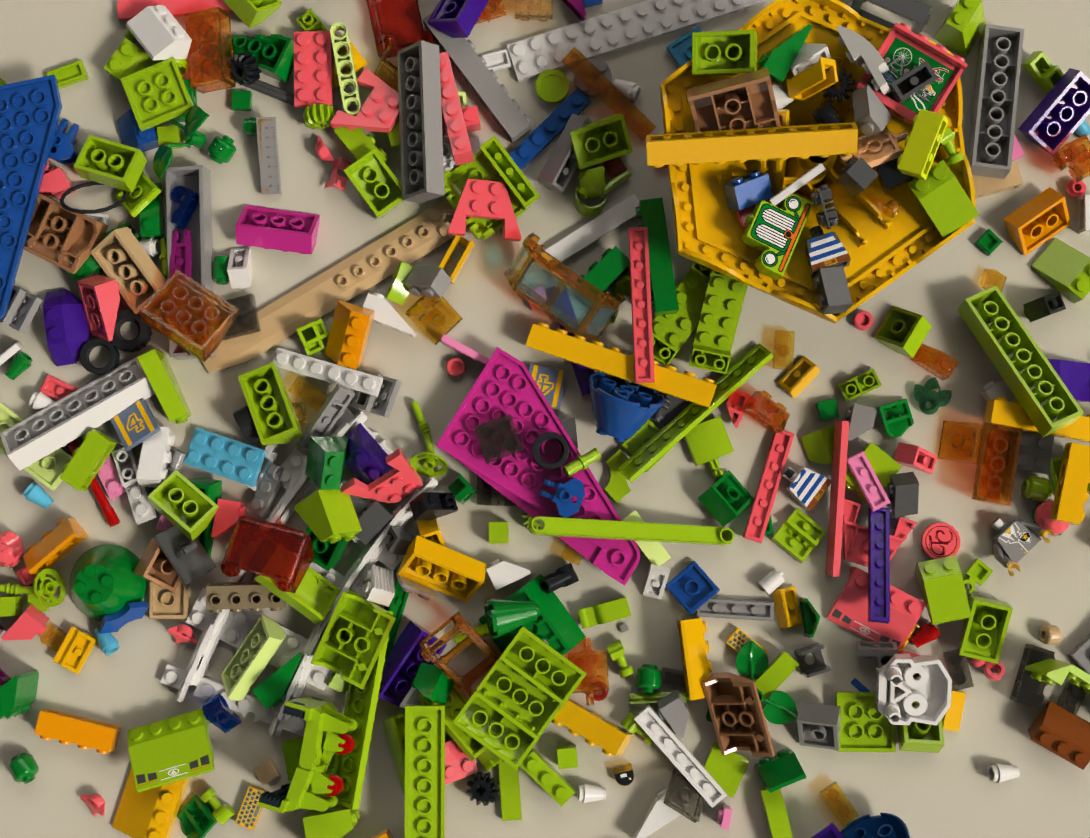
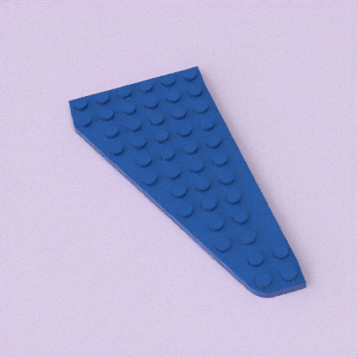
M55 75L0 86V320L3 319L7 312L62 109Z

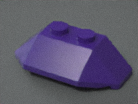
M67 289L48 291L43 304L48 348L57 367L76 364L83 345L90 340L88 321L83 303Z
M361 423L347 434L348 444L345 465L359 481L368 485L393 469L392 466L386 464L385 457L388 454Z

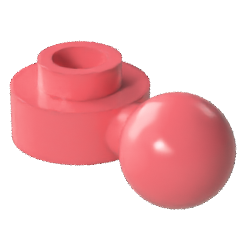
M970 658L971 664L976 668L983 667L985 676L992 681L1000 680L1005 674V667L1000 661L996 664Z

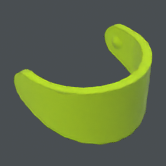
M576 187L574 195L576 210L581 215L587 217L599 214L605 206L608 195H605L601 204L587 206L578 199L579 187Z

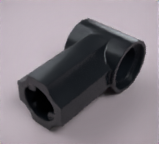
M828 100L811 112L818 124L843 123L838 117V112Z
M572 563L556 569V572L541 578L540 587L542 591L549 594L561 587H567L579 581Z

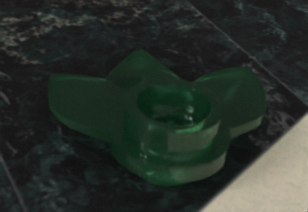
M933 377L924 384V387L915 384L913 396L919 402L920 410L926 415L936 413L939 407H944L949 403L952 391H940L939 383ZM927 402L931 403L930 409L926 407Z

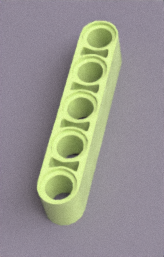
M334 23L330 28V35L343 108L346 113L356 116L362 106L350 38L344 24ZM339 30L344 31V35H343V36H341V37H336V36H335V33H336L337 31H339ZM341 49L348 50L344 56H340L338 52ZM349 67L351 71L349 74H342V69ZM347 86H353L354 91L352 93H346L345 88ZM352 104L358 106L354 112L348 111V107Z

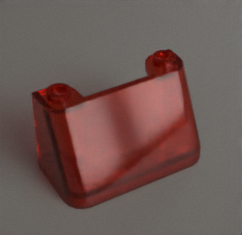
M366 0L379 58L397 57V51L421 40L434 44V36L430 31H424L418 0Z
M240 516L235 524L221 564L222 574L233 577L238 576L241 570L275 579L278 589L283 592L295 593L314 559L311 537L301 530L249 516Z

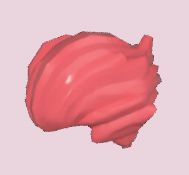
M11 531L0 532V566H10V568H13L20 562L25 552L22 539Z

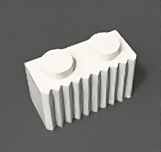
M374 564L370 571H366L364 576L366 600L389 607L395 595L394 571L375 566Z

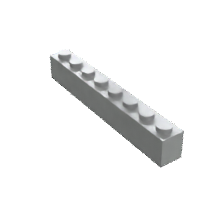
M431 14L423 19L425 28L443 52L448 51L452 64L512 144L530 131V119L526 114H521L518 110L520 106L516 100L509 98L507 88L497 82V75L492 69L488 70L481 54L477 55L474 51L476 48L473 43L465 38H452L428 24L427 21Z

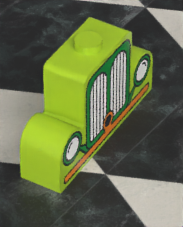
M792 194L785 198L778 207L766 201H761L755 206L753 212L749 213L744 223L747 226L741 241L763 252L755 260V267L760 273L775 280L784 275L814 204L813 202L799 195Z

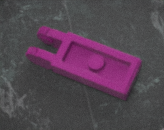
M190 229L184 230L183 243H181L179 230H173L170 280L173 283L192 281V234Z

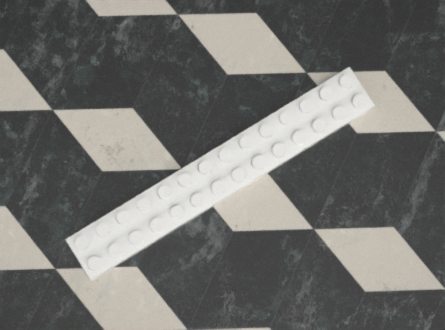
M646 0L509 44L507 48L517 80L521 82L539 76L545 70L565 68L587 59L596 58L764 4L767 0Z

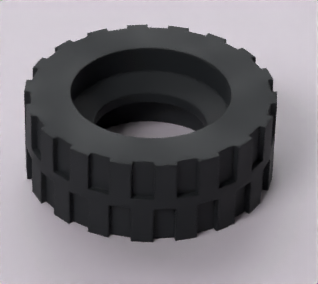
M132 309L121 310L117 313L111 344L125 352L140 351L151 340L152 326L149 323L150 321L140 312L135 314ZM131 321L138 326V335L132 340H126L120 334V328L125 322Z

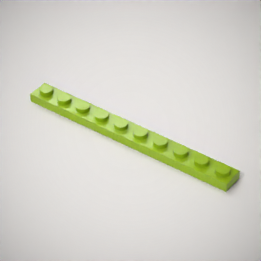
M760 343L729 369L727 374H724L714 383L717 387L710 408L691 403L618 468L620 473L631 483L634 482L773 358L772 352Z

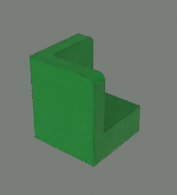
M458 473V478L448 486V489L463 505L477 492Z

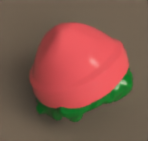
M1054 500L1039 502L1031 514L1034 523L1044 528V530H1052L1055 536L1062 535L1069 527V524L1050 520Z

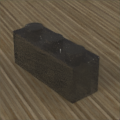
M1031 644L1025 645L1010 700L1039 709V705L1044 700V688L1048 684L1031 678V673L1026 671L1025 667L1050 658L1055 659V652Z

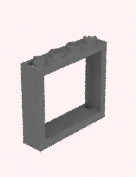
M854 0L850 7L860 16L892 29L895 24L860 9L864 0ZM865 0L915 22L911 31L917 35L922 32L931 16L928 14L931 6L918 0Z

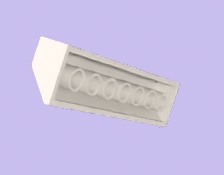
M138 358L131 359L1 432L0 436L6 454L19 471L48 456L55 450L66 446L76 438L82 437L88 431L101 426L141 399L145 400L152 397L155 392Z

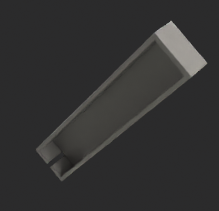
M203 165L167 168L169 356L176 360L215 358L211 172ZM190 229L192 234V281L173 283L170 280L173 230H179L181 243H183L184 230Z

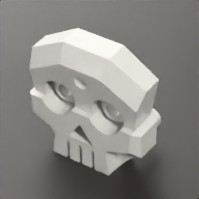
M894 654L887 664L881 668H876L875 703L877 710L886 716L893 725H910L911 722H918L937 726L951 707L952 679L937 655L911 657L910 654ZM915 673H919L918 677H913ZM917 701L918 704L913 706L912 703Z

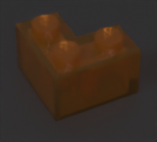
M1086 134L1065 144L1053 155L1054 164L1061 171L1069 168L1070 176L1077 183L1090 177V141Z

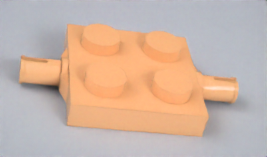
M885 126L882 132L870 137H866L863 133L858 135L857 153H853L850 156H839L840 161L844 164L852 159L857 161L861 157L873 168L899 158L902 150L898 142L906 140L909 134L905 130L895 135L889 131L887 126Z

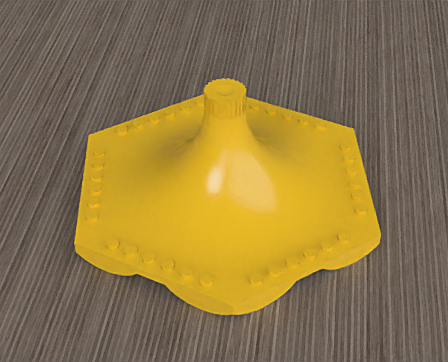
M775 0L739 29L755 30L758 33V69V61L763 54H766L802 26L812 25L813 27L804 43L826 44L831 58L836 62L838 74L842 68L846 70L845 75L847 73L852 74L849 80H855V84L849 87L854 90L866 71L863 66L858 67L855 61L853 63L850 62L845 53L849 50L846 46L842 48L837 36L840 34L836 28L842 26L858 33L869 41L877 51H879L892 30L860 16L855 10L839 0ZM929 40L930 43H932V44H934V45L937 44V43H935V42ZM692 59L671 74L660 84L664 134L696 132L691 108L687 100V89L735 76L692 75ZM791 69L783 82L776 83L771 80L772 85H782L788 91L786 78L792 79L793 73ZM959 77L937 113L945 115L949 120L947 127L953 132L955 131L953 144L956 152H962L964 159L949 166L946 161L949 155L943 146H939L931 168L944 160L976 208L973 176L964 147L962 131L963 98L961 79ZM843 82L835 83V87H832V89L837 88L840 90L842 88L840 84H843ZM820 91L804 101L794 99V101L783 107L782 109L790 110L789 126L818 124L811 112L826 100H830V96L828 98L823 97L826 91ZM848 91L847 94L850 97L848 100L841 96L842 103H838L837 97L831 103L843 123L855 122L852 93ZM891 114L892 117L886 125L889 131L896 135L907 130L908 134H911L913 126ZM857 126L858 135L863 134L861 129ZM905 140L898 142L902 151L905 149ZM839 154L831 155L827 158L810 156L807 159L789 157L786 162L783 189L816 165L822 163L825 170L793 194L811 201L810 194L813 193L812 188H819V186L827 184L828 188H831L833 198L824 200V202L833 199L834 202L826 204L825 208L834 205L836 208L826 212L836 209L839 220H837V225L831 226V229L823 228L822 225H818L816 213H818L817 206H812L785 273L781 278L775 280L756 269L755 260L763 252L741 241L745 229H741L736 210L728 208L723 185L731 183V179L736 177L744 178L751 171L759 170L761 173V161L753 159L743 163L726 161L723 164L706 162L703 165H694L693 163H687L683 166L668 165L678 255L834 324L974 224L975 218L943 239L909 191L907 184L912 180L883 191L880 181L876 177L865 190L853 197L836 181L841 176L838 172L850 162L842 164ZM815 226H821L824 234L835 232L850 255V264L844 267L852 305L846 313L822 315L821 308L817 305L818 295L812 284L813 278L810 275L805 250L806 241L812 238L809 230Z

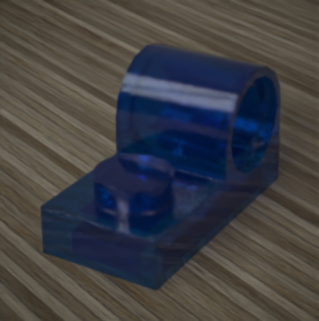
M177 186L171 191V199L179 207L174 211L170 222L184 231L199 204V194L184 186Z
M220 693L201 704L206 719L224 733L242 723L240 717L229 709L226 700Z

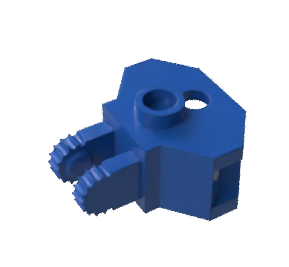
M65 118L61 120L55 131L48 157L63 165L75 163L79 156L75 147L76 141L74 140L79 130V125L74 123L66 135L64 133L69 121Z
M574 478L565 484H557L544 479L543 483L545 485L554 487L557 491L555 496L544 490H540L538 494L553 500L552 502L556 503L560 516L568 518L579 511L585 496L582 481ZM571 497H577L578 501L576 503H572Z

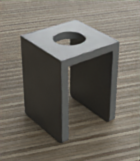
M816 643L794 650L803 676L809 678L832 670L831 667L825 665L821 649L825 648L824 645ZM809 653L814 654L816 658L815 662L811 665L805 662V656Z

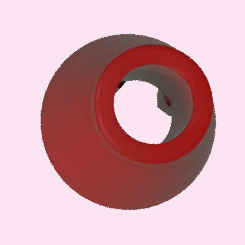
M929 622L928 624L925 623L910 639L919 648L926 643L938 639L937 636L941 633L935 625Z

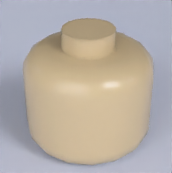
M1044 625L1039 631V637L1042 643L1055 645L1060 642L1062 633L1056 625Z

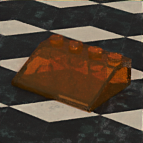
M176 270L139 310L142 322L203 362L217 349L240 312L238 308L179 270Z

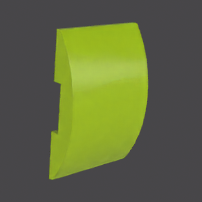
M522 626L452 723L517 770L587 673Z

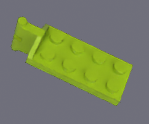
M454 683L448 700L444 704L445 731L471 762L478 758L483 764V769L489 771L503 760L452 723L468 701L467 697ZM422 695L418 697L424 705H442L441 703H434Z

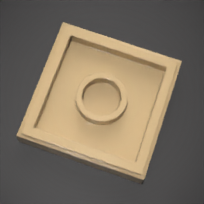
M181 580L176 591L172 592L149 581V619L188 618L189 584L186 585Z

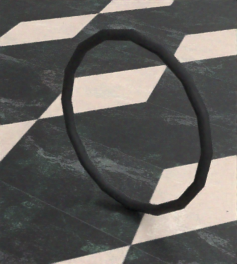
M93 181L69 188L62 194L59 201L62 207L70 212L95 214L118 207L126 200L128 193L122 190L123 197L117 203L95 210H79L65 205L64 199L72 191L92 185H104Z

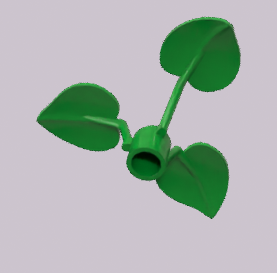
M194 105L188 111L185 117V126L173 119L168 120L184 130L183 140L186 143H168L167 146L162 144L158 148L154 156L153 168L159 179L162 180V175L172 160L173 151L171 147L190 148L193 145L202 148L204 146L206 134L197 131V129L209 117V114L204 112L199 106Z
M749 641L741 647L735 661L738 672L742 675L750 674V679L755 681L754 674H762L767 669L769 662L765 651L754 641ZM757 688L760 702H766L763 713L769 722L784 724L797 721V707L787 693L774 691L770 694L769 699L764 698L761 690ZM708 708V709H707V714H706V720L709 721V722H711V723H713V722H712L711 715H710V711H709V708Z

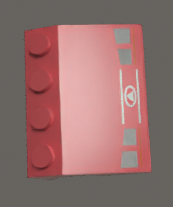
M851 567L849 578L841 593L836 597L826 619L868 641L897 642L898 652L918 622L926 603L890 585V622L887 624L868 622V573L857 567Z

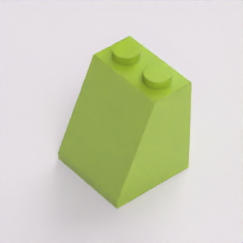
M958 0L934 39L962 56L967 57L986 25L982 0Z
M341 488L339 490H317L294 506L295 511L321 542L330 541V543H335L341 539L350 541L356 538L355 535L362 531L350 495L342 493Z
M343 805L329 807L324 812L309 810L302 818L306 838H341L357 824L358 819H360V809L352 810Z

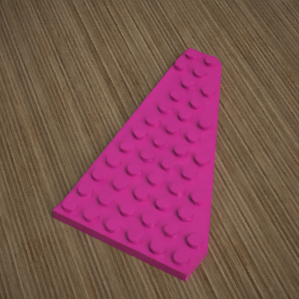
M497 347L436 446L456 458L533 518L536 516L565 518L559 515L556 503L552 502L553 500L543 497L538 493L540 490H544L555 496L557 489L543 483L544 479L557 484H565L576 478L582 481L585 496L579 511L568 518L622 521L589 467L585 470L581 469L569 478L564 474L562 467L574 461L580 455L579 451L525 364ZM546 432H556L562 435L569 446V455L566 462L561 467L553 470L540 467L534 461L532 455V445L535 439ZM548 439L541 443L539 454L544 461L555 462L561 457L562 448L557 441ZM571 497L572 503H576L578 501L577 497ZM559 537L596 567L624 586L640 561V551L635 541Z

